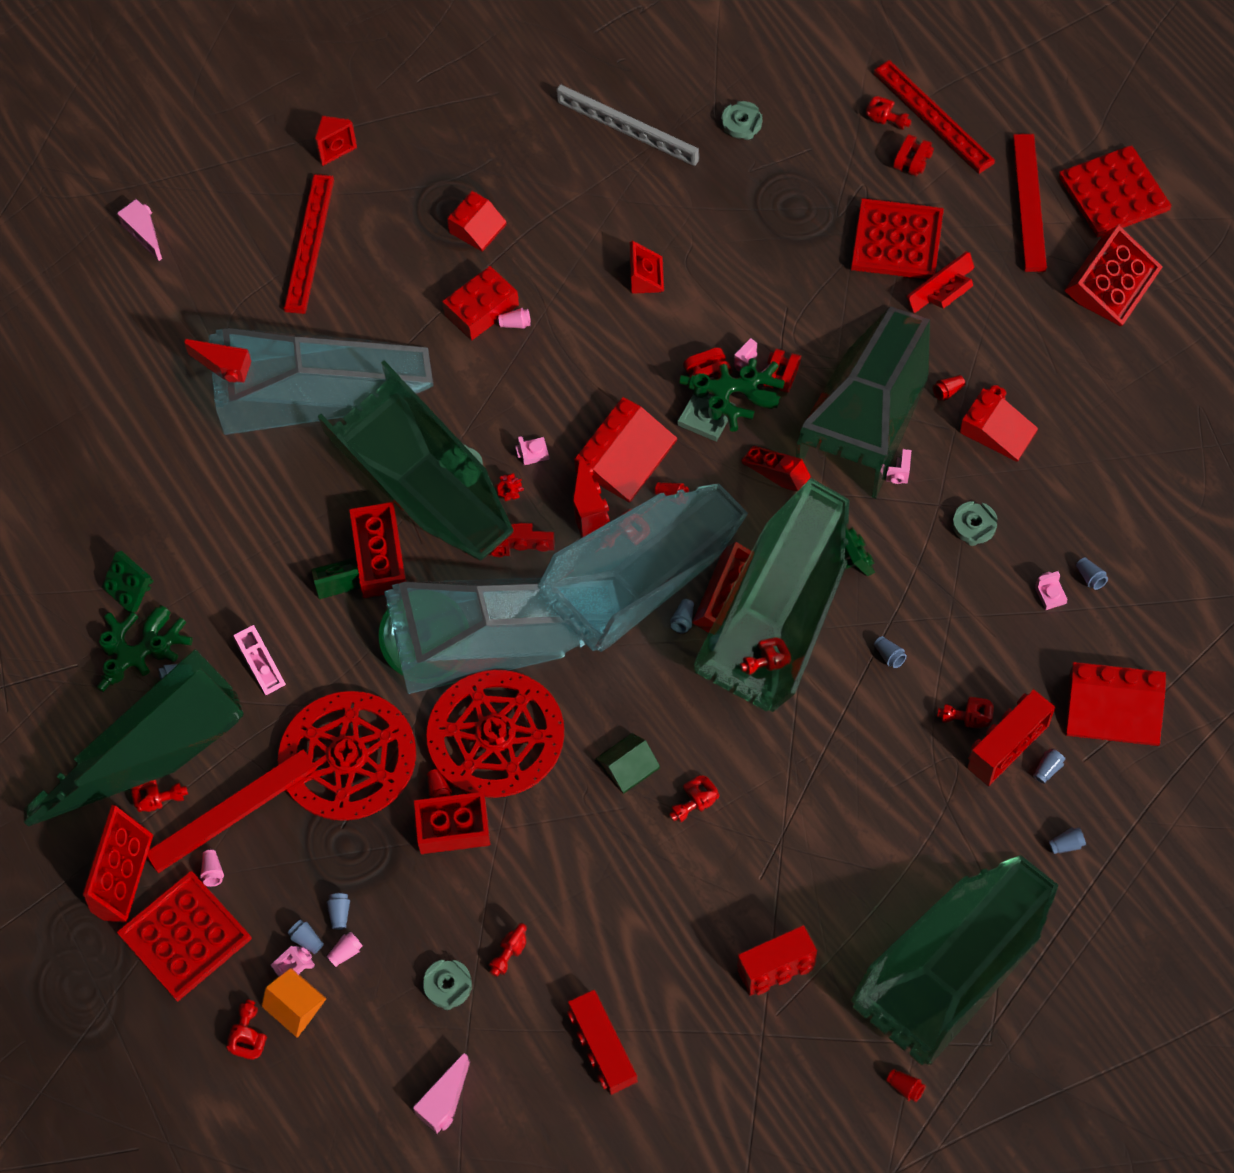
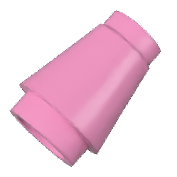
M520 308L499 315L500 327L525 329L526 326H530L529 310Z
M206 850L202 853L200 879L206 886H217L221 884L224 873L216 851Z
M349 932L341 937L327 957L337 967L359 953V949L363 945Z

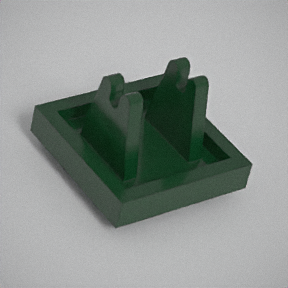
M844 522L836 526L842 541L828 552L830 556L836 555L832 562L840 563L843 561V564L839 566L841 570L857 566L867 576L875 573L872 566L875 562L869 552L866 553L863 548L866 543L862 536L857 534L853 527L849 528Z
M119 551L113 557L102 588L126 610L134 613L138 611L145 592L151 589L149 584H152L154 580L123 551Z

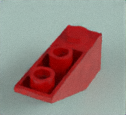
M753 446L741 460L743 464L782 488L799 492L811 478L801 458Z

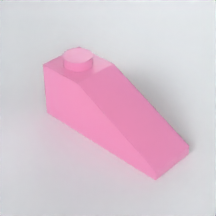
M136 199L117 213L120 223L143 247L160 261L162 257L150 216L152 212L146 204L142 205Z
M254 625L232 636L265 695L286 685Z
M465 1053L413 1108L415 1115L436 1134L441 1129L443 1131L446 1130L453 1121L452 1117L455 1114L470 1064Z

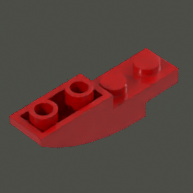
M533 523L508 524L507 526L514 533L488 555L494 557L510 556L511 548L519 551L526 549H536L542 552L554 550V532L533 531ZM494 527L474 534L467 539L482 553L505 532L499 527ZM465 547L466 554L475 556L470 550H468Z

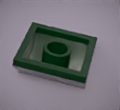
M354 557L311 569L319 599L361 588Z
M631 733L595 758L623 794L660 769V765L646 740L634 733Z

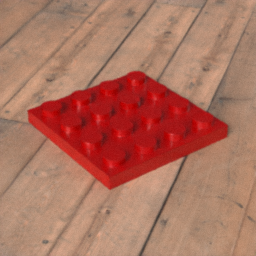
M1132 145L1059 172L1060 180L1097 238L1103 236L1105 232L1117 225L1122 228L1167 212L1172 206Z
M862 198L851 270L930 279L936 272L944 208Z
M192 870L117 932L120 938L177 1002L252 939L251 935Z

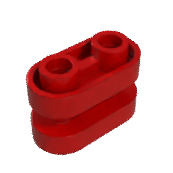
M908 134L896 156L894 168L902 171L905 166L910 167L909 174L917 177L919 173L922 174L926 167L925 161L931 158L934 148L931 147L932 142L923 140L921 145L916 144L917 137ZM914 151V152H916V154H915V156H914V158H913V160H912V159H910L909 157L911 156L912 152Z
M713 348L693 355L683 363L690 377L703 373L708 375L711 380L720 378L719 366L722 364L728 366L730 375L732 373V369L729 363L725 361L726 356L721 348Z
M776 349L774 352H770L768 364L770 365L772 361L778 364L779 367L772 374V377L785 380L783 389L780 388V391L789 393L800 366L801 355L792 353L790 359L785 358L784 350ZM785 366L786 369L783 376L779 375L781 367ZM764 385L765 387L773 388V386Z

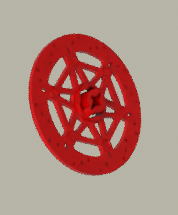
M507 670L478 672L453 684L436 702L427 725L428 750L436 769L456 788L466 793L484 792L487 798L515 795L539 783L556 764L564 743L562 713L551 693L529 676ZM492 687H503L516 690L519 693L515 698L486 696L483 690ZM471 696L473 702L455 723L447 722L454 707L465 697ZM530 701H534L542 711L547 725L545 730L536 728L526 707ZM490 702L509 704L497 713ZM481 704L486 706L491 713L490 715L483 717ZM515 706L518 707L512 719L505 716ZM476 709L479 721L463 723L470 713ZM521 713H524L530 728L515 725ZM506 726L510 727L508 735ZM476 728L474 735L460 731L461 729ZM492 728L494 729V731H495L497 734H499V738H498L497 735L492 731ZM483 730H484L485 740H482V738H481V737H482V734H483ZM517 731L531 735L530 737H515ZM446 736L454 737L465 759L460 766L454 763L447 752L444 740ZM461 738L476 741L470 753L466 752ZM528 743L520 755L515 757L512 745ZM536 743L544 744V748L537 760L529 768L522 771L519 764ZM479 747L486 750L476 760L473 759ZM508 749L511 762H507L500 752ZM494 753L501 764L482 762ZM475 769L501 770L507 772L508 778L488 780L475 777L472 773Z
M358 691L333 693L319 698L303 708L286 728L278 752V765H280L297 753L300 740L306 738L310 740L308 756L312 762L315 746H318L326 753L313 764L318 768L323 763L328 762L330 767L313 771L286 790L293 800L308 812L322 818L340 821L367 817L391 804L408 784L416 761L415 738L405 716L387 700L370 693ZM345 709L344 717L318 729L312 726L322 716L333 711ZM365 710L379 716L389 727L381 731L358 717L359 711ZM349 723H353V736H345ZM343 724L339 737L325 733ZM358 725H362L374 734L359 738ZM318 738L332 741L329 747H326ZM380 739L370 748H366V742ZM396 740L399 749L398 760L394 772L390 773L385 770L388 743ZM355 744L358 745L359 750L361 751V754H362L361 758H360L358 749H357V747H356ZM382 748L381 761L378 765L369 755ZM333 753L335 754L339 766H337L334 758L332 757ZM365 763H368L377 772L373 773L362 769ZM335 772L336 785L333 786L320 778V776ZM356 773L369 777V779L352 786ZM342 774L349 775L345 788H342L341 785ZM310 780L316 781L336 794L335 800L329 801L315 795L305 786V783ZM375 782L383 785L380 790L369 797L358 801H349L350 794Z

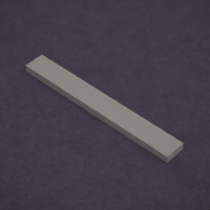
M563 85L558 87V103L693 166L698 163L699 148Z

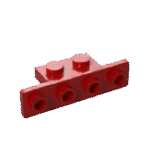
M964 252L907 295L911 312L916 313L928 303L944 309L973 287L972 279L965 276L974 269L970 252Z

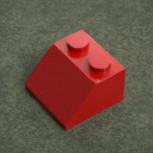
M473 191L447 218L450 234L482 252L507 224L506 220L488 199Z

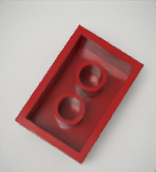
M491 266L442 301L444 315L471 341L499 321V315L511 312L519 306L517 290Z
M484 792L414 800L417 839L421 854L491 846Z
M803 925L739 954L737 971L749 995L751 996L755 993L761 995L777 983L783 985L792 979L791 977L799 973L800 975H805L811 972L815 966L817 949Z

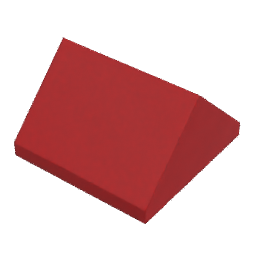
M322 116L315 140L321 165L324 166L356 149L357 144L351 120Z
M632 240L630 242L632 294L663 292L662 256Z

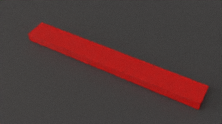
M890 60L874 69V75L978 174L994 164L995 159Z
M1014 134L1013 144L1025 272H1046L1047 264L1034 134Z
M313 175L285 301V312L306 314L333 189L334 176Z
M302 749L150 849L147 857L158 873L162 872L315 771V765L304 749Z

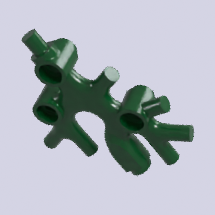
M750 358L747 366L740 370V378L731 377L728 372V366L722 364L719 366L720 378L711 380L708 375L703 373L692 375V377L681 375L679 384L688 385L689 389H692L693 394L699 398L707 396L709 392L713 394L708 403L709 417L713 420H719L725 415L729 422L730 431L735 432L738 430L737 418L753 419L755 411L732 405L729 401V395L733 392H741L749 401L757 406L768 409L778 408L780 396L775 392L759 390L757 385L764 384L783 389L785 380L772 377V374L779 367L776 362L772 361L764 371L757 372L755 369L757 360Z
M162 605L155 607L144 623L142 641L138 645L130 646L125 642L124 637L129 628L138 619V616L131 612L123 622H117L112 613L106 614L104 618L109 624L111 632H104L100 636L99 642L105 654H116V660L110 659L104 663V674L101 676L102 681L97 685V689L104 692L109 685L113 686L115 683L122 681L125 675L124 671L131 666H136L142 676L149 674L150 670L145 664V657L151 653L157 660L167 658L174 663L178 659V655L170 650V646L173 644L191 646L193 642L192 637L179 635V631L186 624V621L179 617L164 636H159L158 631L170 619L169 615L171 612Z

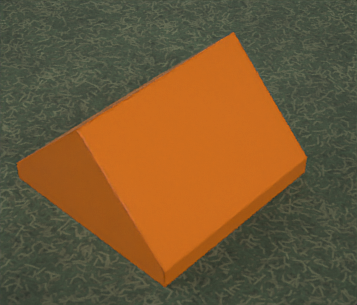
M290 968L266 987L262 1007L295 1037H299L327 998L294 969Z

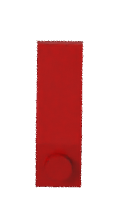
M185 339L184 343L191 357L222 379L229 382H245L251 364L248 349Z

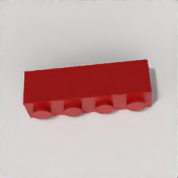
M592 990L569 1001V1011H566L571 1024H577L580 1032H577V1036L582 1046L587 1045L590 1051L587 1056L592 1067L597 1066L601 1075L598 1076L602 1088H608L612 1095L637 1083V1074L596 991Z

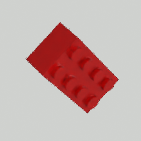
M393 502L349 509L363 597L369 598L401 592L399 583L406 582Z
M1034 689L1028 695L1026 693L1023 694L1017 701L1018 705L1013 710L1011 708L1008 709L1002 716V721L998 725L993 724L986 732L987 736L983 740L978 739L971 747L972 753L968 757L970 760L968 770L988 787L1050 725L1055 706Z

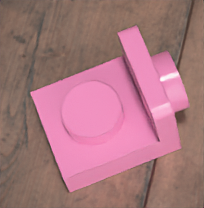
M750 338L735 354L734 367L738 372L744 366H747L750 358H756L757 342Z
M522 436L518 437L519 445H515L518 458L522 457L524 465L549 460L544 437L525 442Z
M903 449L902 458L897 457L896 467L887 468L886 481L894 484H908L911 450Z
M1058 571L1043 573L1037 579L1035 589L1045 610L1067 603L1068 599L1059 583L1060 574Z
M291 946L271 966L280 977L290 968L300 974L305 968L311 969L315 964L311 960L312 956L307 949Z

